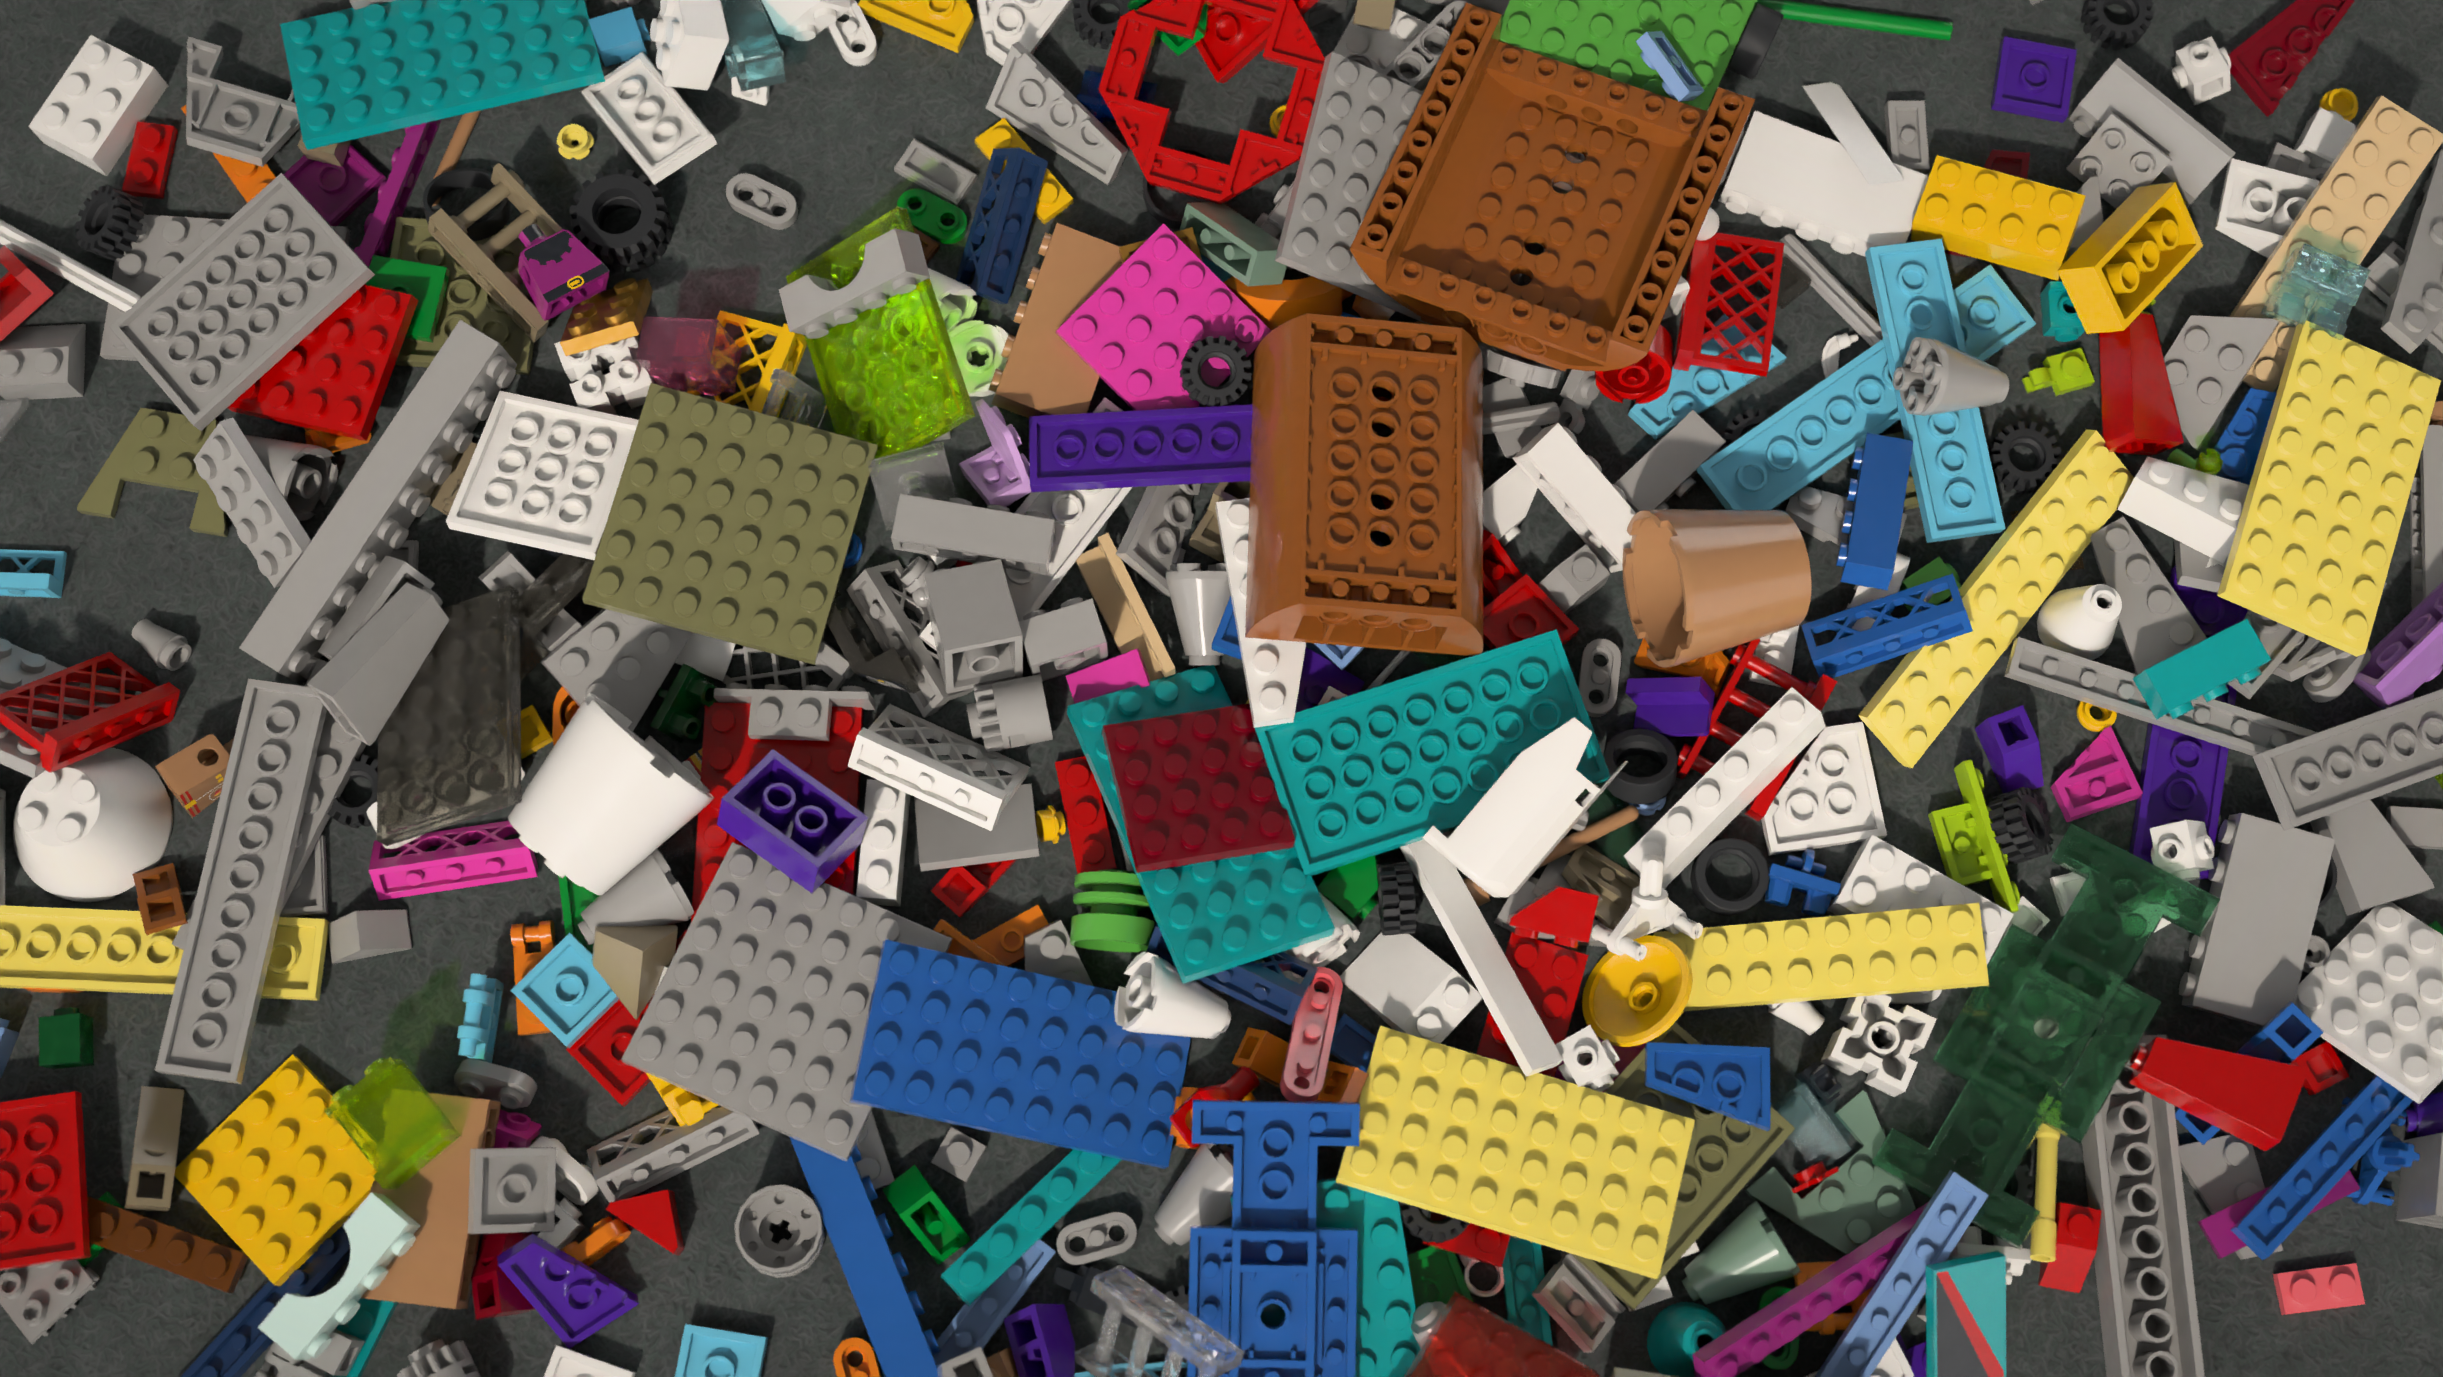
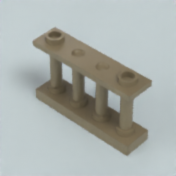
M498 163L493 167L491 182L495 187L457 217L454 215L449 217L442 208L429 217L428 232L535 343L546 333L549 321L543 320L533 300L529 301L520 291V285L523 283V280L519 274L518 267L510 273L507 271L503 273L493 263V257L518 238L521 231L529 225L537 224L547 237L563 229L524 189L525 185L521 178L513 170L507 171ZM507 197L522 214L484 245L481 243L476 245L466 235L467 228Z

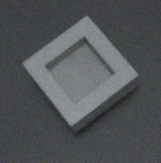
M951 1127L931 1163L967 1183L987 1146Z

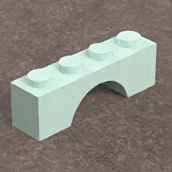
M371 1192L343 1225L350 1241L351 1255L349 1265L341 1280L333 1288L317 1296L307 1297L301 1294L286 1293L259 1325L258 1328L295 1360H309L311 1357L316 1358L321 1355L332 1341V1338L329 1336L332 1331H334L339 1323L345 1324L356 1314L360 1307L359 1299L368 1289H375L388 1274L386 1269L388 1264L396 1255L400 1257L405 1254L415 1242L416 1237L413 1234L420 1225L385 1195Z

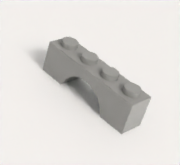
M894 228L865 244L864 259L860 271L854 280L844 288L838 289L832 280L812 275H805L780 288L779 293L789 332L803 334L810 339L823 337L829 333L830 328L856 320L858 318L857 314L867 309L884 306L887 303V299L894 295L915 290L916 284L930 278L919 234Z

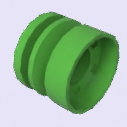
M1105 869L1076 874L1075 888L1087 892L1074 894L1073 902L1079 906L1089 908L1090 913L1072 916L1070 944L1078 948L1096 951L1146 952L1154 932L1155 923L1152 920L1138 916V912L1149 911L1151 908L1146 896H1144L1145 894L1136 873L1125 870Z

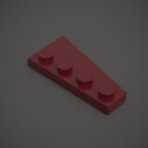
M2295 0L2228 54L2231 61L2230 74L2252 102L2267 117L2273 114L2280 104L2279 101L2291 89L2303 68L2313 59L2318 52L2317 49L2325 38L2332 33L2355 0Z

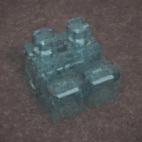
M2303 244L2301 249L2296 248L2289 256L2279 281L2274 285L2261 314L2292 327L2303 325L2307 320L2310 322L2308 327L2317 331H2325L2329 336L2342 340L2348 326L2346 322L2351 309L2356 305L2371 270L2309 244Z

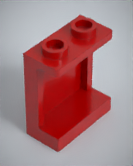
M5 245L0 249V263L9 272L0 279V342L54 294Z

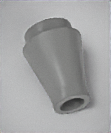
M143 619L134 626L132 637L140 643L159 668L174 671L181 668L190 658L191 647L184 636L158 626L148 619Z

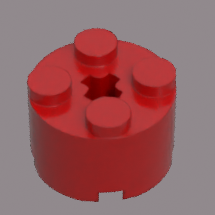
M1660 325L1648 354L1640 361L1621 369L1595 371L1596 385L1600 392L1607 398L1623 403V399H1635V404H1644L1661 397L1668 390L1672 376L1671 336Z

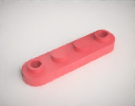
M1316 967L1318 971L1293 1021L1280 1082L1281 1092L1289 1101L1315 1102L1324 1084L1343 989L1340 976L1335 971L1326 967ZM1320 989V990H1322L1324 993H1322V992H1316L1315 990Z

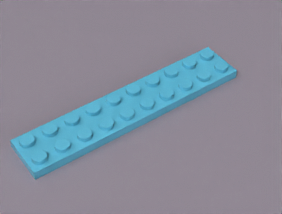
M1991 265L1953 290L1967 354L1977 359L1986 361L2036 325V322ZM1880 340L1696 469L1726 510L1775 509L1852 455L1856 446L1863 447L1867 433L1880 435L1900 421L1884 340Z

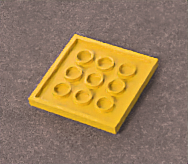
M292 1054L175 1168L174 1176L274 1285L281 1286L295 1270H298L318 1250V1247L327 1238H330L348 1220L347 1218L357 1210L370 1194L371 1186L374 1180H378L380 1163L377 1162L379 1142L297 1056Z

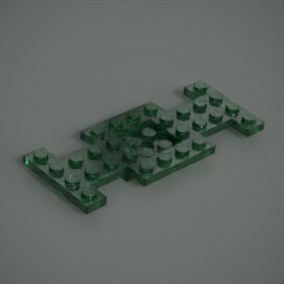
M2073 824L2070 825L2052 855V862L2086 878L2059 927L2053 937L2045 941L2014 924L2011 925L1987 966L1989 986H1977L1974 988L1933 1058V1063L1967 1081L1930 1147L1927 1148L1892 1128L1872 1161L1874 1167L1930 1199L1950 1170L1989 1195L1972 1220V1223L2019 1250L2038 1220L2040 1211L2005 1192V1189L2043 1124L2080 1144L2091 1128L2161 1006V1001L2125 983L2161 919L2164 918L2200 937L2220 904V898ZM2041 1019H2050L2057 1024L2059 1030L2054 1037L2044 1039L2035 1033V1024Z

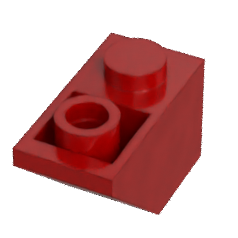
M1556 885L1508 915L1507 924L1515 926L1514 934L1538 939L1539 932L1555 935L1553 942L1555 944L1577 948L1579 941L1589 943L1599 895Z

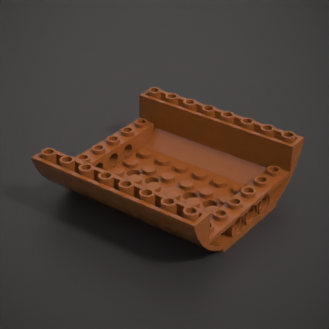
M1466 3L1355 236L1350 251L1358 265L1382 291L1402 306L1419 315L1421 321L1437 326L1463 328L1474 340L1564 372L1566 369L1609 371L1635 364L1649 352L1755 99L1718 87L1711 106L1706 111L1501 42L1499 40L1502 14ZM1570 152H1578L1584 155L1586 159L1580 163H1572L1565 156ZM1558 182H1565L1572 187V190L1568 193H1558L1552 186ZM1530 243H1539L1545 248V251L1541 254L1533 255L1528 253L1524 247ZM1521 273L1529 276L1531 282L1525 286H1519L1511 281V277Z

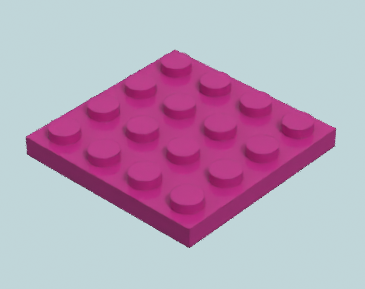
M1164 223L1056 330V334L1134 411L1195 408L1200 406L1198 401L1195 399L1192 401L1188 397L1189 393L1187 390L1184 391L1182 387L1183 381L1180 378L1182 360L1197 341H1202L1209 336H1213V338L1225 336L1226 340L1238 342L1237 346L1240 349L1244 348L1247 352L1246 357H1248L1263 338L1271 332ZM1210 358L1202 364L1201 376L1210 386L1218 387L1230 375L1228 364L1220 358Z

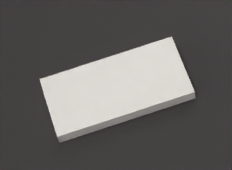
M641 52L605 75V82L590 85L581 91L590 106L654 185L717 144L711 132L676 90L671 86L664 85L661 72L644 52Z

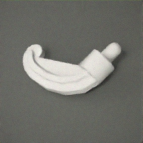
M1847 333L1834 336L1827 341L1822 350L1821 359L1826 378L1838 370L1840 350L1849 348L1852 342L1858 341L1859 336L1857 334L1848 336Z

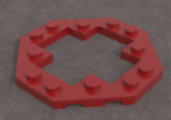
M1153 0L1136 11L1133 9L1119 18L1098 90L1108 105L1149 184L1222 204L1300 160L1325 58L1294 0ZM1204 4L1272 22L1263 58L1268 61L1298 68L1277 139L1240 129L1230 165L1163 147V139L1172 112L1170 109L1137 100L1157 31L1193 40Z

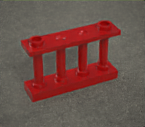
M1760 639L1748 642L1747 646L1744 644L1738 645L1729 661L1735 667L1713 706L1708 735L1719 739L1731 747L1744 736L1717 721L1727 701L1760 719L1772 708L1735 687L1745 668L1788 691L1793 687L1820 712L1837 681L1823 674L1815 683L1811 680L1806 683L1753 654ZM1708 735L1697 736L1692 746L1687 743L1684 744L1678 754V766L1680 768L1676 777L1683 779L1688 774L1690 768L1705 775L1715 765L1712 761L1699 755ZM1796 757L1749 803L1745 815L1756 821H1760L1765 816Z

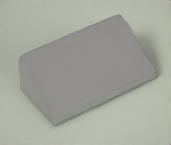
M1509 377L1483 387L1484 413L1531 405L1523 388L1510 384L1511 378ZM1540 426L1494 434L1504 456L1512 459L1542 429Z

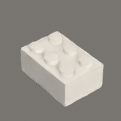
M90 35L30 123L29 128L44 144L108 176L133 139L137 121H145L168 85L154 67Z

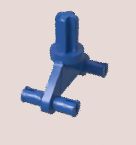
M2346 1097L2342 1104L2347 1105L2352 1099ZM2404 1110L2399 1116L2407 1117L2406 1111ZM2397 1118L2392 1124L2403 1126L2406 1119ZM2389 1126L2362 1155L2360 1175L2356 1179L2360 1189L2347 1195V1197H2351L2354 1203L2362 1205L2375 1202L2391 1206L2394 1199L2385 1198L2382 1195L2395 1197L2394 1190L2382 1188L2379 1185L2388 1172H2394L2401 1167H2411L2413 1161H2419L2420 1153L2414 1152V1144L2402 1142L2399 1138L2395 1137Z

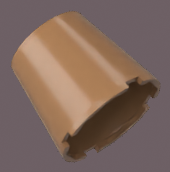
M1650 509L1637 512L1631 519L1627 528L1628 534L1632 535L1630 548L1623 549L1622 562L1626 603L1635 634L1638 639H1646L1650 647L1647 651V656L1656 665L1664 668L1677 666L1798 626L1805 619L1811 600L1810 562L1802 534L1794 520L1787 513L1780 510Z

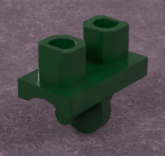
M683 663L668 691L659 687L655 695L663 700L650 726L682 743L684 738L695 740L702 728L701 720L696 718L701 705L710 707L716 702V699L713 697L714 689L717 688L713 685L714 681L693 667Z

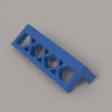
M1953 574L1801 625L1819 678L1823 674L1830 678H1835L1916 651L1923 646H1931L1973 631ZM1950 589L1953 601L1938 606L1928 603L1933 594ZM1907 604L1914 607L1906 617L1898 619L1890 616L1897 606ZM1864 617L1875 619L1870 629L1862 632L1852 629L1858 619ZM1826 630L1837 632L1832 642L1820 646L1816 645L1814 634Z

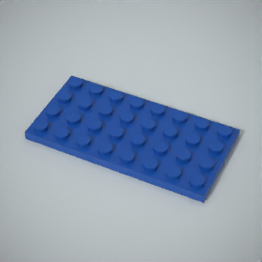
M885 939L882 943L849 1102L1165 1169L1169 1167L1174 1138L1173 1135H1170V1116L1174 1111L1175 1099L1180 1096L1183 1086L1191 1037L1136 1033L1122 1029L1123 1027L1115 1022L1114 1006L1117 991Z

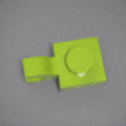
M2082 348L2047 357L2043 361L2044 367L2029 371V377L2022 379L2027 393L2052 386L2056 396L2091 386L2095 382Z

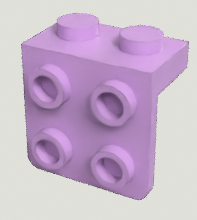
M980 399L975 404L992 446L959 463L963 475L987 505L994 504L1007 507L1014 503V501L1031 493L1029 479L1030 463L1023 453L1020 454L1017 447L1022 445V442L1013 425L1009 424L1006 426V422L996 406L990 408L983 399Z

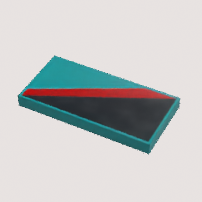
M1993 1251L1926 1265L1927 1377H2006V1255L1999 1251Z

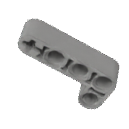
M1454 1L1447 5L1385 70L1364 54H1350L1346 58L1423 91L1451 36V25H1456L1467 2ZM1436 46L1441 49V52L1431 53L1426 48ZM1411 71L1417 77L1410 79L1402 76L1401 73Z

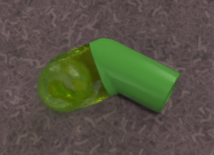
M2211 448L2206 449L2207 455L2200 452L2196 459H2193L2181 449H2176L2171 452L2167 459L2169 463L2211 475H2216L2223 465L2220 453Z

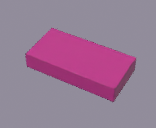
M1138 649L1066 676L1074 703L1139 685L1141 688L1150 686V678L1141 651Z

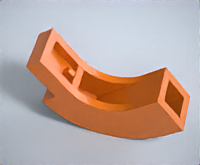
M1234 276L1223 282L1270 330H1274L1281 324L1306 313L1341 316L1342 301L1354 294L1313 276L1298 280H1283L1282 284L1247 286Z
M1248 1027L1232 1064L1237 1067L1246 1066L1258 1078L1280 1088L1289 1043L1267 1031ZM1328 1061L1324 1084L1315 1102H1358L1368 1074L1356 1067Z

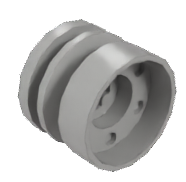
M787 1185L766 1186L751 1194L740 1207L735 1222L736 1243L743 1257L760 1273L776 1278L791 1277L808 1269L820 1255L825 1240L824 1222L814 1201L800 1189ZM784 1223L789 1224L788 1231L792 1235L790 1240L781 1239L779 1244L774 1243L776 1237L771 1232L773 1227L781 1228Z

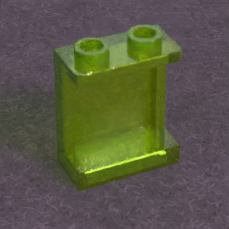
M383 1057L365 1069L364 1074L366 1076L356 1085H347L335 1093L331 1098L333 1103L324 1112L329 1118L336 1119L368 1159L377 1171L373 1177L382 1189L397 1190L461 1137V1135L404 1061L392 1057L387 1059Z

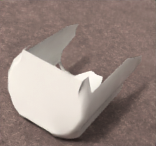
M1573 718L1521 752L1448 839L1434 826L1424 835L1423 839L1493 897H1509L1511 894L1519 891L1628 762L1625 761L1600 787L1591 783L1576 768L1592 731L1576 718ZM1586 788L1588 792L1579 802L1577 798Z

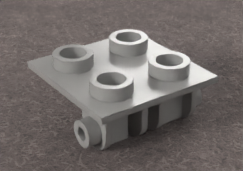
M2111 113L2066 169L2083 183L2090 177L2098 176L2100 197L2117 209L2137 187L2151 185L2172 159L2117 115Z
M77 1259L8 1269L0 1276V1304L28 1341L33 1344L42 1335L48 1336L50 1334L49 1329L61 1317L66 1318L69 1315L67 1310L69 1308L75 1309L78 1306L76 1301L89 1290L94 1291L97 1288L95 1283L100 1277L89 1267L85 1270Z

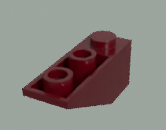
M532 1232L484 1233L471 1275L476 1319L517 1315L536 1310L498 1266L497 1256L530 1236Z

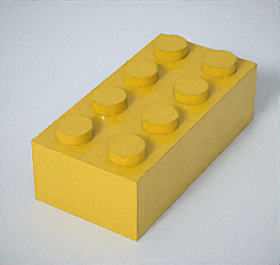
M1937 155L1912 222L1911 240L1918 242L1942 239L1945 250L2058 281L2060 275L2057 270L2065 263L2083 212L2086 195Z
M2176 182L2137 187L2057 270L2086 334L2124 331L2203 247Z

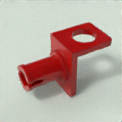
M1246 1066L1239 1067L1237 1072L1225 1084L1198 1088L1170 1116V1121L1191 1148L1198 1147L1201 1143H1192V1131L1186 1125V1115L1193 1109V1100H1243L1254 1088L1259 1086V1079L1250 1068Z

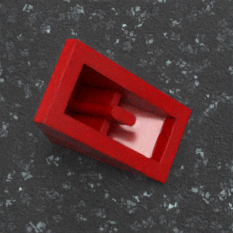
M667 1189L610 1202L606 1210L671 1253L680 1256L684 1250L673 1191Z

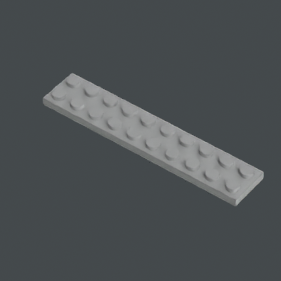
M248 679L155 1071L159 1073L237 1084L242 1082L327 712L326 707L310 687Z

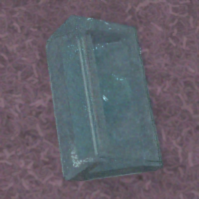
M1806 1083L1799 1084L1770 1104L1773 1109L1796 1128L1788 1138L1808 1167L1820 1161L1826 1167L1851 1151V1147Z

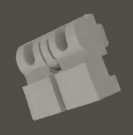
M334 1329L329 1335L332 1341L326 1350L318 1357H311L309 1360H295L273 1341L264 1358L266 1361L254 1377L347 1376L365 1341Z

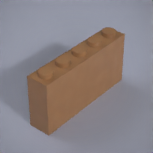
M1059 223L1056 224L1052 235L1045 232L1038 251L1039 255L1045 257L1041 268L1033 266L1025 287L1031 289L1032 293L1028 302L1020 301L1013 322L1020 324L1016 337L1008 334L1001 356L1008 358L1003 371L996 368L988 389L995 392L992 405L1027 418L1029 416L1087 413L1100 376L1056 334V330L1122 265L1118 250L1120 246Z
M393 1089L392 1097L387 1099L384 1107V1121L387 1122L385 1139L382 1138L377 1148V1162L380 1163L378 1180H374L370 1193L374 1192L385 1195L415 1220L420 1227L413 1234L416 1240L410 1249L400 1257L396 1255L386 1267L388 1274L375 1289H368L361 1298L450 1309H468L472 1286L471 1275L476 1261L480 1234L468 1233L470 1149L494 1148L501 1102Z

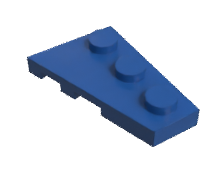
M2253 388L2247 390L2201 468V472L2250 485L2277 393Z
M1646 1043L1645 1086L1762 1130L1769 1131L1771 1129L1770 1048Z

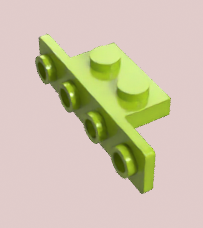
M1971 759L1962 761L1954 768V772L1964 804L1932 811L1928 814L1946 875L1963 886L1989 880L1995 903L2009 912L2015 913L2018 911L2017 904L2020 902V895L2015 882L2010 881L2005 867L2008 864L2007 854H2003L2000 850L2002 845L2001 843L1997 844L1994 838L1996 837L1995 832L1991 829L1990 824L1993 823V820L1989 818V811L1992 810L1989 805L1986 806L1982 794L1984 790L1982 774L1978 768H1974Z

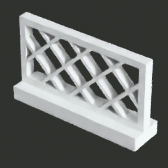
M891 704L885 708L868 729L863 727L857 734L848 767L989 831H992L996 826L1000 813L1023 783L1030 769L1029 766L998 752L986 753L984 746ZM890 720L899 723L905 727L894 728L890 723ZM932 738L941 743L929 744L927 739ZM901 739H914L916 744H904ZM961 754H968L976 759L965 760ZM937 755H949L952 760L940 761ZM997 770H1003L1012 775L1000 776ZM972 771H984L987 776L976 777Z

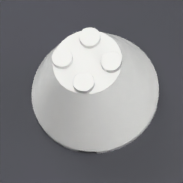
M108 748L52 773L45 770L36 778L31 779L24 789L15 810L13 843L17 857L28 876L38 886L55 896L76 902H97L114 898L116 895L135 886L133 874L156 868L168 847L173 826L171 800L160 776L149 764L129 752L116 748Z

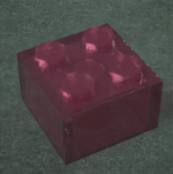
M644 316L636 360L660 386L682 392L685 390L699 391L705 395L718 396L721 392L735 393L742 350L718 319Z

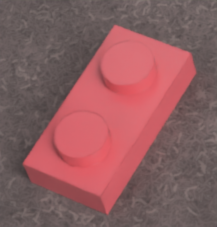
M2357 1263L2273 1274L2281 1315L2365 1304Z

